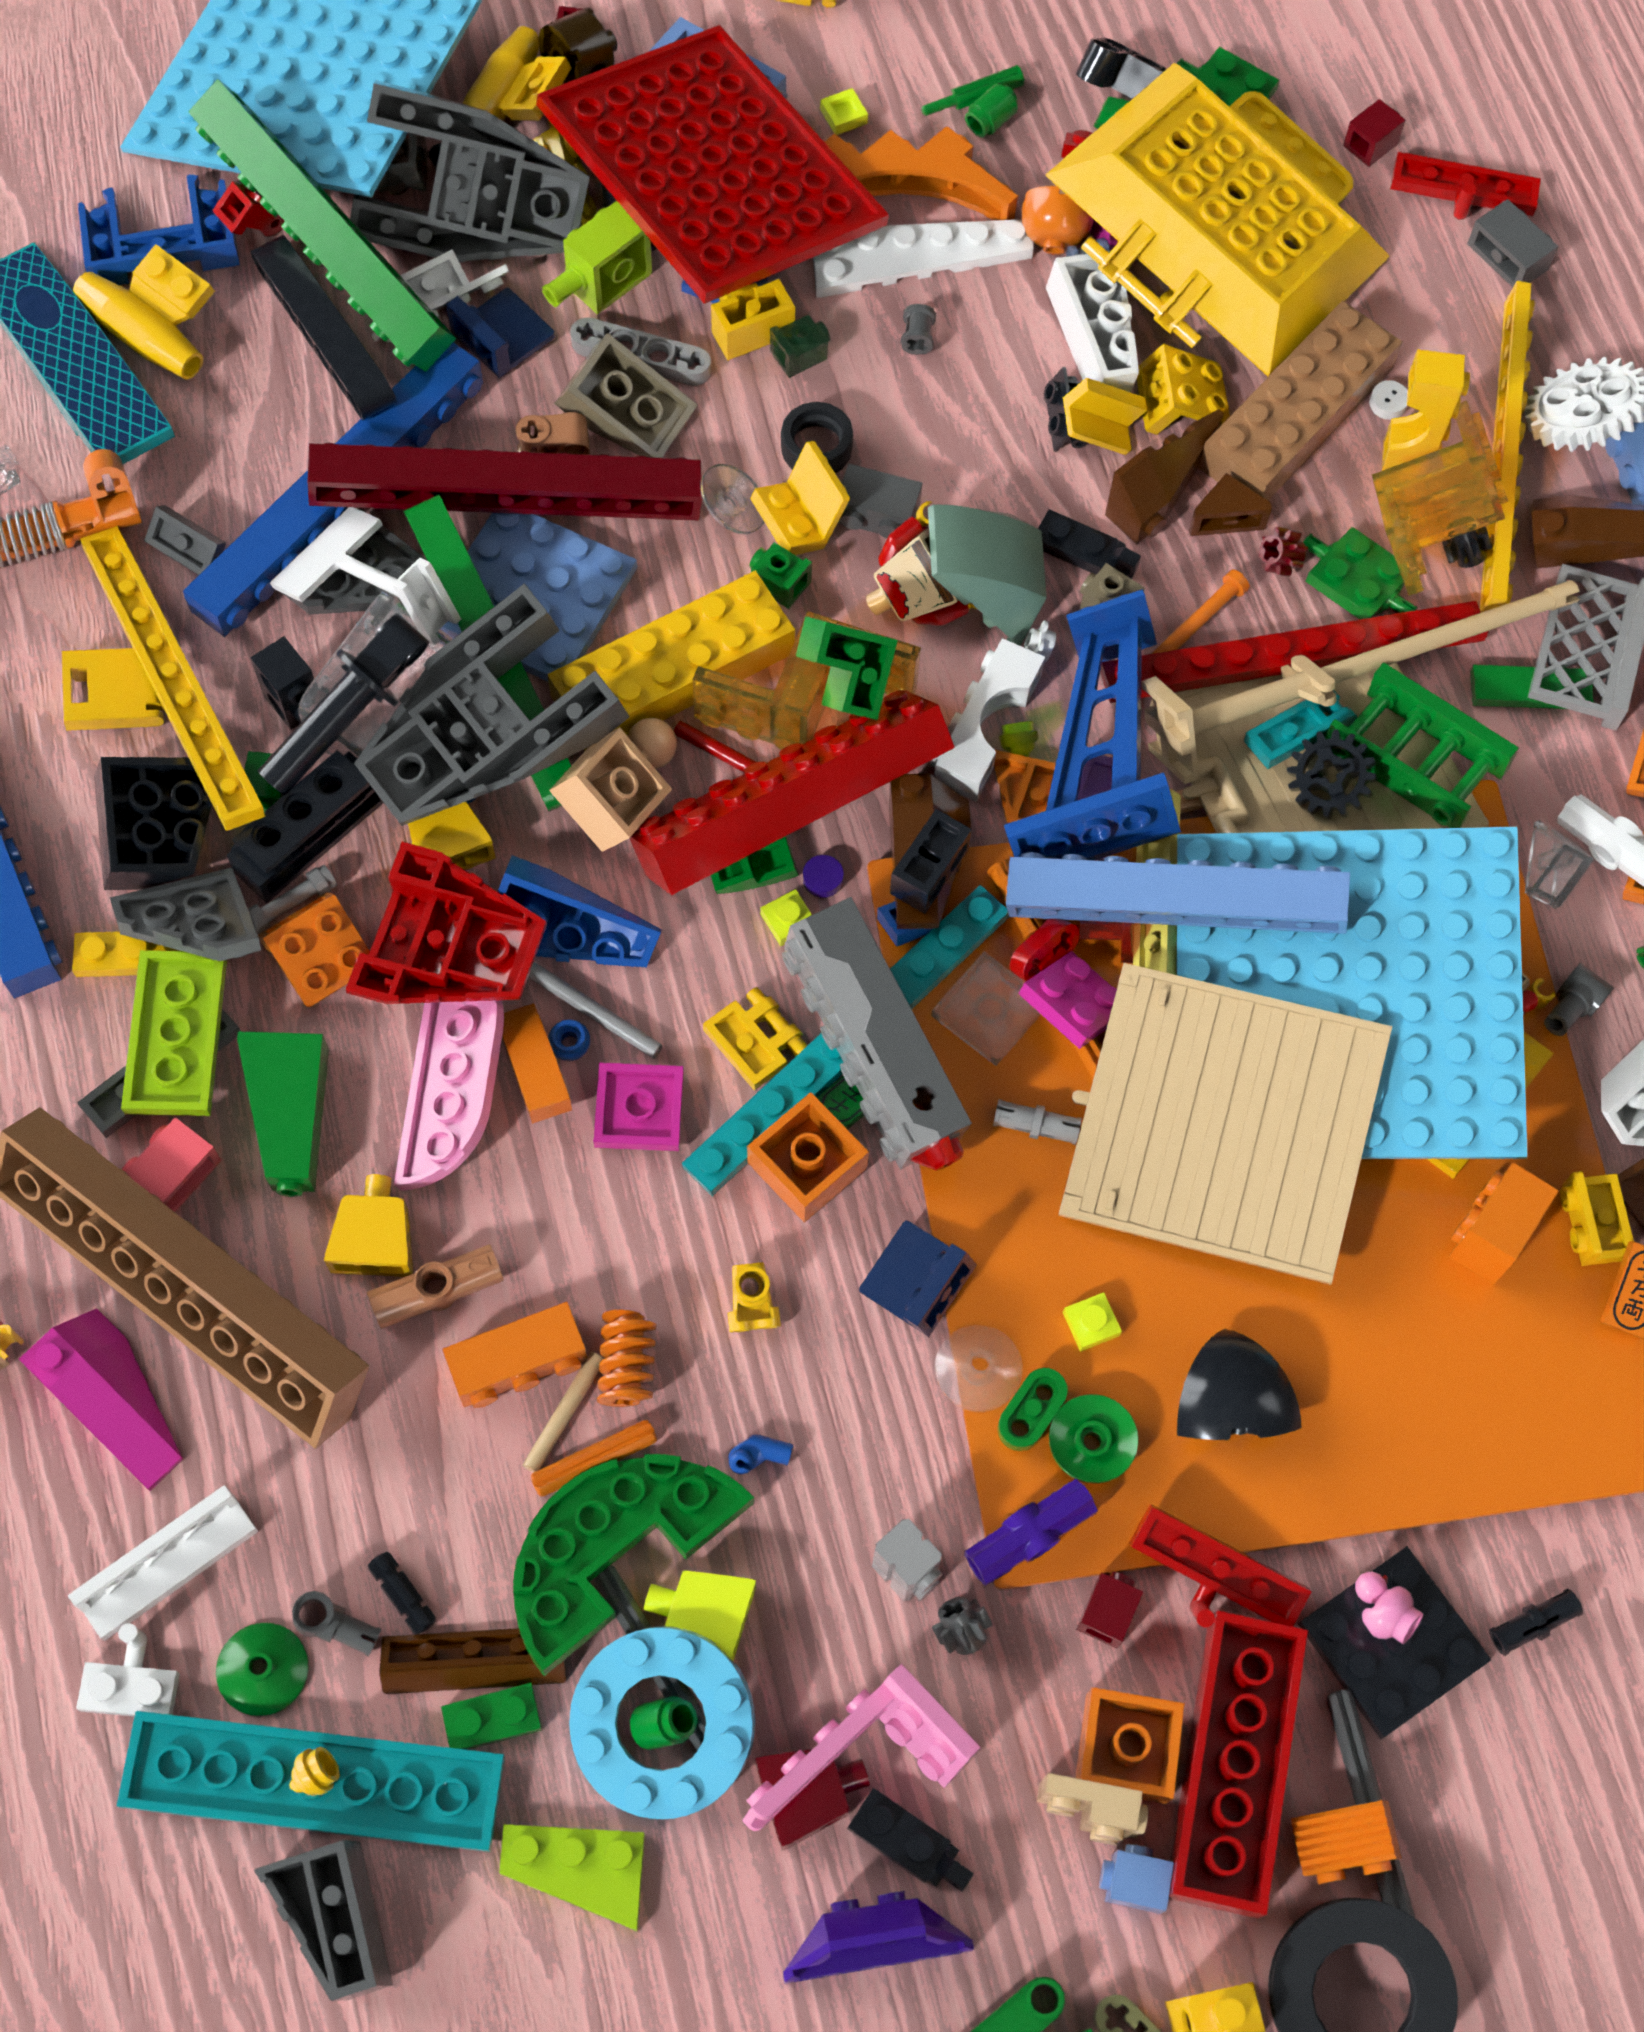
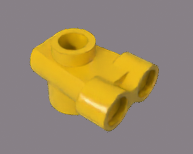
M764 1262L732 1266L733 1312L727 1313L729 1332L735 1333L781 1327L779 1307H773L769 1289L770 1281L766 1274ZM747 1279L754 1280L758 1286L757 1293L754 1295L745 1294L742 1290L743 1281Z

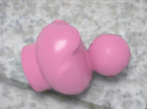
M1376 1572L1361 1574L1355 1583L1356 1593L1362 1601L1368 1604H1375L1373 1608H1366L1363 1611V1623L1372 1636L1378 1639L1393 1637L1402 1644L1406 1643L1423 1618V1613L1414 1607L1411 1593L1401 1586L1388 1589L1387 1575L1381 1576Z

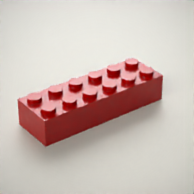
M1217 1610L1214 1613L1215 1622L1207 1628L1170 1859L1171 1862H1174L1168 1899L1257 1919L1266 1916L1268 1911L1308 1630Z

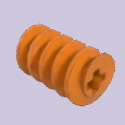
M605 1311L602 1314V1320L607 1325L601 1328V1337L606 1342L600 1346V1354L606 1359L599 1363V1371L605 1376L598 1380V1389L604 1393L597 1397V1403L610 1407L638 1405L640 1401L653 1398V1392L642 1389L641 1384L654 1381V1375L642 1371V1367L655 1363V1358L643 1354V1349L656 1346V1341L644 1337V1332L656 1330L657 1324L645 1320V1316L636 1311Z

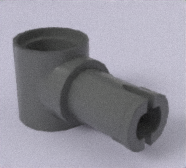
M1579 963L1558 989L1557 993L1560 994L1559 1002L1544 1021L1545 1027L1552 1034L1563 1036L1579 1017H1584L1585 1015L1591 1017L1614 987Z
M317 1591L306 1592L301 1595L294 1603L292 1610L293 1624L302 1635L318 1637L329 1643L334 1639L365 1653L368 1657L375 1644L363 1639L362 1636L376 1642L382 1630L379 1627L376 1628L345 1614L346 1608L331 1602L329 1597ZM315 1602L325 1608L327 1615L325 1620L318 1626H307L300 1619V1610L306 1604Z

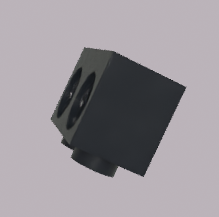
M285 636L250 657L265 699L289 729L292 730L319 704L321 698L311 668Z
M935 809L892 872L890 894L926 914L968 852L972 829Z

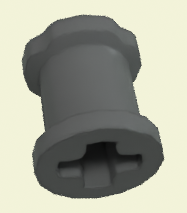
M925 304L909 305L903 311V321L906 324L905 333L901 336L900 343L902 349L912 355L927 354L933 349L934 342L931 336V326L936 322V312Z

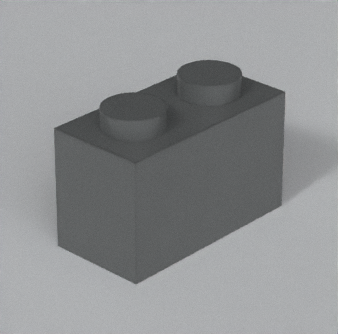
M1508 199L1476 220L1467 243L1512 287H1514L1516 281L1530 283L1548 271L1559 247L1548 234L1538 228L1522 210L1518 209Z
M848 463L841 484L846 488L850 500L838 521L839 524L849 529H862L888 538L889 534L909 517H916L917 509L921 503L922 482Z

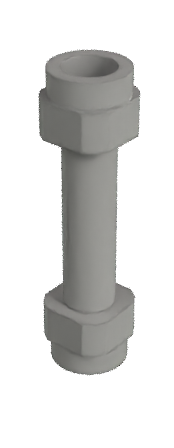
M325 865L319 868L315 867L306 873L307 880L262 908H259L257 904L248 908L257 934L270 928V921L317 893L320 897L326 892H331L330 889L337 886V883Z

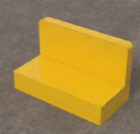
M1087 377L1063 397L1067 431L1070 437L1124 455L1132 450L1128 426L1148 411L1145 397Z

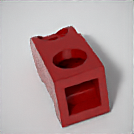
M234 181L231 182L212 210L234 234L242 235L248 227L259 230L265 236H273L283 229L281 225L284 220L280 215L274 217L261 205L259 200L263 196L258 191L253 193L244 184Z

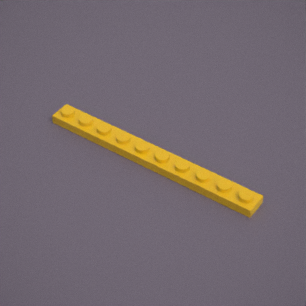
M1516 281L1504 303L1486 523L1493 548L1485 550L1486 558L1483 561L1480 597L1481 613L1510 603L1513 595V584H1509V574L1512 572L1515 564L1516 552L1511 550V544L1518 529V519L1514 518V509L1518 505L1521 494V487L1516 486V479L1523 464V455L1518 454L1519 445L1522 443L1526 424L1521 422V414L1524 412L1528 400V392L1523 391L1530 371V361L1526 360V353L1530 348L1533 331L1528 330V322L1531 320L1535 308V300L1530 299L1531 283Z
M118 526L80 538L82 548L225 830L228 831L265 817L263 806Z

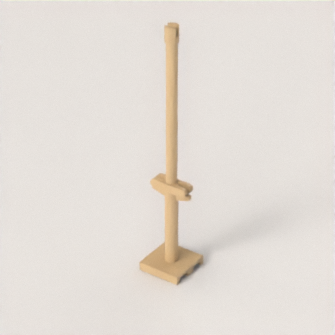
M1569 580L1546 588L1543 592L1321 668L1306 656H1294L1291 659L1292 668L1289 665L1281 667L1283 679L1193 710L1156 676L1141 681L1142 689L1153 699V706L1144 709L1145 721L1156 732L1157 741L1148 743L1149 751L1184 784L1198 780L1196 733L1301 697L1322 706H1332L1336 703V694L1333 692L1335 683L1376 670L1383 662L1391 665L1547 610L1553 611L1579 601V598L1573 594L1580 592L1579 588L1573 580Z

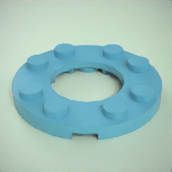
M661 1626L641 1629L622 1636L606 1646L593 1658L580 1677L570 1709L569 1727L572 1748L577 1763L588 1782L605 1800L627 1813L649 1819L684 1817L704 1809L720 1798L743 1771L750 1756L755 1735L753 1699L748 1683L737 1664H734L715 1645L716 1643L696 1632L677 1627ZM659 1675L676 1678L692 1688L703 1705L706 1719L704 1739L694 1757L679 1767L665 1770L646 1767L635 1760L620 1741L617 1726L619 1707L628 1690L642 1679Z

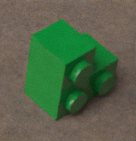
M805 616L796 657L831 666L821 705L841 712L878 720L898 640Z

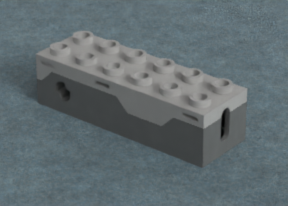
M852 897L790 925L784 946L785 952L782 953L783 961L792 976L798 974L805 988L801 990L804 1002L811 1013L818 1012L824 1026L820 1027L822 1036L831 1050L837 1048L844 1062L840 1064L842 1074L850 1087L857 1086L863 1098L859 1102L861 1110L870 1125L876 1123L883 1136V1138L879 1139V1143L888 1161H896L900 1170L913 1163H917L935 1171L942 1170L963 1158L964 1154L959 1140L972 1123ZM914 1104L921 1105L925 1111L919 1110Z

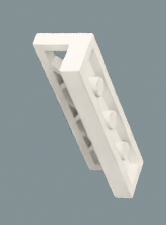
M223 1485L68 1594V1597L73 1605L85 1614L100 1639L106 1641L116 1634L122 1625L137 1619L259 1531L235 1496Z

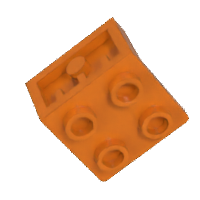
M328 892L258 934V938L265 950L272 953L303 1004L307 1007L313 1006L348 984L359 952L367 955L370 953V950L335 894Z

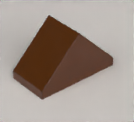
M1226 473L1194 509L1189 528L1190 536L1265 530L1272 511L1271 502Z

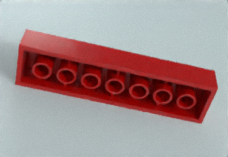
M898 690L884 697L878 720L851 714L848 721L837 727L832 725L818 730L814 734L815 738L804 744L796 743L783 748L779 752L780 756L767 763L765 761L754 763L744 770L745 774L733 780L726 779L709 787L708 793L696 799L687 798L676 803L673 806V811L661 817L653 816L647 818L629 838L646 877L672 896L954 749L955 746L939 704L909 691Z

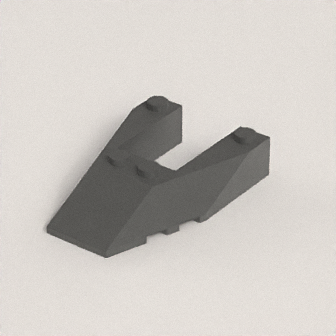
M375 80L367 118L368 123L442 140L429 211L355 194L350 220L370 242L435 258L453 250L459 263L471 260H492L514 256L564 253L563 240L566 239L572 230L580 226L590 176L486 110Z
M525 583L427 659L424 664L426 669L411 690L409 688L405 690L399 699L401 704L387 724L385 722L381 724L355 761V766L402 826L523 780L599 742L630 717L619 699L596 671L592 672L531 721H529L497 679L560 631L549 613Z

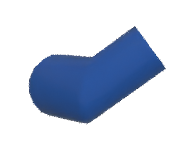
M759 1434L752 1435L730 1451L728 1457L729 1466L737 1474H746L766 1460L788 1466L794 1444Z

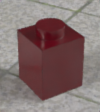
M1379 98L1350 121L1343 147L1370 167L1398 145L1406 120L1395 109L1389 107Z
M1111 1571L1110 1575L1101 1572L1095 1582L1076 1630L1118 1649L1126 1636L1144 1591L1135 1588L1136 1582L1124 1574Z

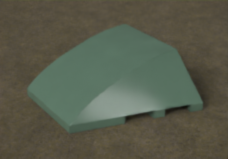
M933 504L928 507L932 577L964 606L969 603L973 604L982 613L985 625L989 628L997 626L1008 636L1007 641L1021 646L1047 599L1042 531L1009 513L984 511L955 505Z

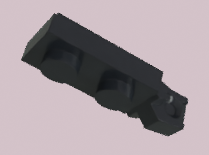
M1048 509L1038 527L1042 531L1043 552L1090 573L1093 572L1097 575L1107 563L1132 579L1139 567L1141 555L1126 548V544L1118 541L1117 538Z
M872 1788L847 1827L854 1835L923 1883L927 1881L936 1888L943 1878L963 1892L974 1875L973 1872L954 1860L960 1850L950 1844V1840L875 1788Z

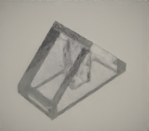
M1538 820L1534 822L1524 894L1554 909L1561 907L1594 859L1570 835Z

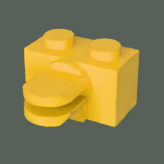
M780 279L759 287L757 283H752L720 297L719 302L711 304L712 334L727 361L795 335V305Z

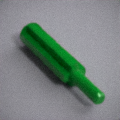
M1014 65L951 89L952 95L923 105L921 108L922 114L928 116L952 106H956V110L968 107L994 84L1006 85L1012 90L1024 86L1022 70L1018 65Z

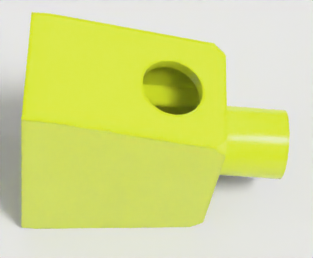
M683 1571L676 1591L651 1583L643 1610L668 1617L665 1627L687 1629L710 1639L734 1662L755 1594L756 1580Z

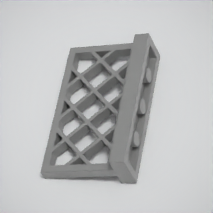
M1562 564L1556 585L1566 582L1567 579L1582 583L1587 593L1578 596L1579 601L1553 611L1549 610L1527 698L1601 718L1602 727L1617 730L1629 709L1644 644V578L1637 585ZM1612 591L1626 595L1624 604L1612 609L1602 594ZM1593 599L1603 613L1589 619L1579 605ZM1570 609L1580 624L1566 630L1557 616ZM1608 620L1616 630L1617 635L1604 640L1595 628V625ZM1582 631H1586L1595 644L1584 651L1580 650L1572 636ZM1562 641L1572 656L1558 662L1550 651V646ZM1601 652L1610 665L1609 668L1597 673L1587 658ZM1578 663L1587 675V678L1577 683H1573L1564 671V668ZM1555 673L1564 689L1555 692L1541 688L1542 678ZM1593 684L1602 696L1601 703L1597 704L1585 700L1579 690Z

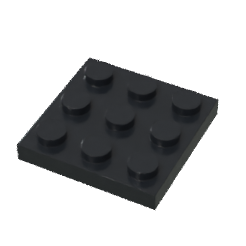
M1408 1546L1371 1571L1381 1576H1388V1589L1397 1586L1406 1588L1411 1593L1414 1607L1423 1613L1419 1626L1406 1643L1402 1644L1393 1637L1378 1639L1372 1636L1363 1623L1362 1613L1366 1608H1373L1375 1604H1368L1358 1597L1355 1583L1298 1623L1301 1629L1308 1630L1307 1638L1343 1688L1353 1693L1356 1706L1380 1739L1385 1738L1492 1660Z

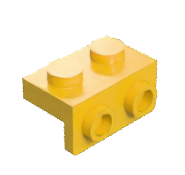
M1582 1171L1573 1172L1560 1189L1562 1208L1565 1212H1569L1572 1224L1570 1242L1573 1251L1579 1253L1582 1266L1621 1262L1628 1242L1634 1240L1617 1174L1584 1177Z

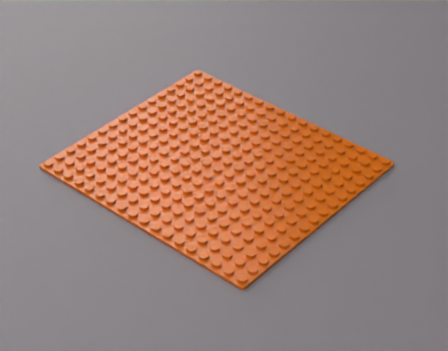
M1481 780L1471 793L1489 822L1488 827H1509L1498 784L1493 780ZM1208 816L1180 820V834L1216 833ZM1009 842L969 847L968 852L962 859L959 872L956 873L942 920L979 885L984 887L1002 904L1003 899L992 879L988 876L987 871L997 862L1003 868L1002 860H1010V857H1014ZM1137 847L1110 856L1124 857L1129 862H1136ZM892 858L870 861L867 865V874L881 953L887 965L891 968L923 937L896 947L877 920V908L895 901V896L890 894L891 875L893 872ZM1520 863L1519 894L1522 973L1530 979V985L1525 990L1537 979L1542 978L1545 982L1538 988L1539 993L1544 996H1550L1553 992L1555 993V997L1544 1008L1533 1009L1523 1015L1524 1032L1554 1053L1525 1089L1527 1159H1469L1454 1179L1427 1159H1361L1331 1285L1059 1216L1076 1145L1043 1136H1038V1139L1029 1138L1030 1133L993 1126L998 1100L1002 1099L1006 1102L1032 1108L1041 1105L1045 1106V1111L1082 1118L1079 1127L1081 1130L1087 1106L1075 1103L1072 1099V1094L1076 1090L1090 1093L1093 1078L1071 1041L1018 994L1025 981L1013 975L1009 965L1014 951L1024 942V939L1013 917H1009L912 1009L972 1123L959 1140L964 1150L963 1158L939 1171L920 1164L919 1169L931 1235L949 1247L951 1244H954L964 1250L977 1264L945 1312L984 1537L1003 1526L1002 1523L1019 1509L1031 1502L1038 1504L1068 1482L1075 1480L1066 1474L1053 1458L1049 1446L1051 1424L1038 1443L1026 1451L1012 1450L1005 1446L999 1438L997 1427L1000 1416L1031 1372L1039 1368H1050L1059 1372L1064 1377L1068 1388L1064 1404L1073 1398L1089 1394L1102 1395L1115 1400L1129 1412L1138 1431L1136 1456L1130 1467L1122 1475L1109 1482L1098 1484L1079 1481L1093 1497L1098 1512L1060 1537L1059 1543L1040 1557L1029 1563L1025 1560L1007 1574L996 1579L993 1582L996 1589L1007 1590L1099 1576L1101 1572L1110 1574L1111 1571L1125 1572L1164 1566V1564L1132 1548L1129 1544L1149 1504L1164 1510L1243 1553L1644 1492V1339L1600 1323L1621 1262L1582 1266L1579 1253H1575L1571 1246L1570 1230L1572 1224L1569 1212L1563 1210L1560 1201L1562 1184L1573 1172L1582 1171L1584 1177L1606 1175L1567 1032L1563 1036H1557L1552 1034L1544 1025L1546 1017L1558 1004ZM1069 920L1077 925L1080 932L1079 941L1073 952L1106 982L1117 989L1123 963L1133 965L1134 923ZM1106 1030L1097 1036L1101 1045H1103ZM914 1104L919 1110L925 1111L921 1105ZM1514 1162L1553 1186L1559 1192L1517 1260L1493 1285L1449 1257L1457 1244L1450 1238L1463 1218H1466L1473 1207L1471 1206L1483 1186L1488 1183L1494 1172L1497 1170L1504 1174ZM1104 1292L1122 1333L1119 1337L1080 1352L1062 1312L1065 1307ZM1228 1329L1249 1337L1268 1351L1281 1366L1293 1387L1299 1405L1302 1428L1266 1438H1259L1258 1435L1248 1433L1243 1435L1233 1434L1229 1440H1208L1177 1436V1417L1182 1389L1190 1367L1205 1343L1219 1331ZM1041 1387L1036 1390V1395L1041 1400H1049L1052 1397L1050 1390ZM1015 1423L1012 1425L1014 1434L1023 1436L1028 1433L1027 1427L1024 1424ZM1086 1436L1084 1438V1444L1087 1448L1091 1450L1099 1448L1100 1443L1095 1436Z

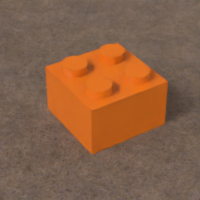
M812 1092L806 1095L747 1146V1163L804 1223L862 1174L868 1166L869 1151Z
M1514 1162L1504 1174L1496 1170L1471 1205L1473 1207L1466 1218H1463L1450 1239L1457 1244L1449 1257L1494 1285L1517 1260L1559 1190Z
M1092 1687L1085 1698L1075 1778L1143 1791L1142 1800L1162 1804L1170 1802L1174 1799L1185 1703Z

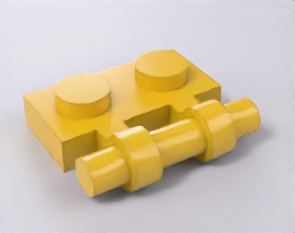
M759 987L753 988L746 995V999L753 1006L749 1010L745 1011L734 1000L703 1023L704 1032L754 1091L773 1078L787 1065L786 1058L781 1054L782 1050L789 1048L797 1056L808 1046L801 1038L803 1035L802 1031L795 1023H788L778 1011L780 1007L772 996L766 997ZM766 1021L776 1034L769 1039L758 1027V1023Z

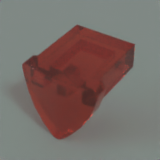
M1080 921V939L1120 940L1121 963H1133L1134 923Z

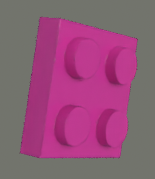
M1071 951L1026 981L1018 994L1080 1049L1107 1029L1117 989L1112 987L1084 960Z
M599 1063L594 1148L679 1151L684 1067Z

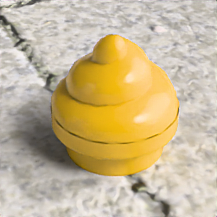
M317 1747L314 1750L306 1749L301 1752L295 1759L289 1787L297 1793H305L312 1796L323 1795L333 1788L334 1782L340 1776L339 1767L333 1755L323 1747Z

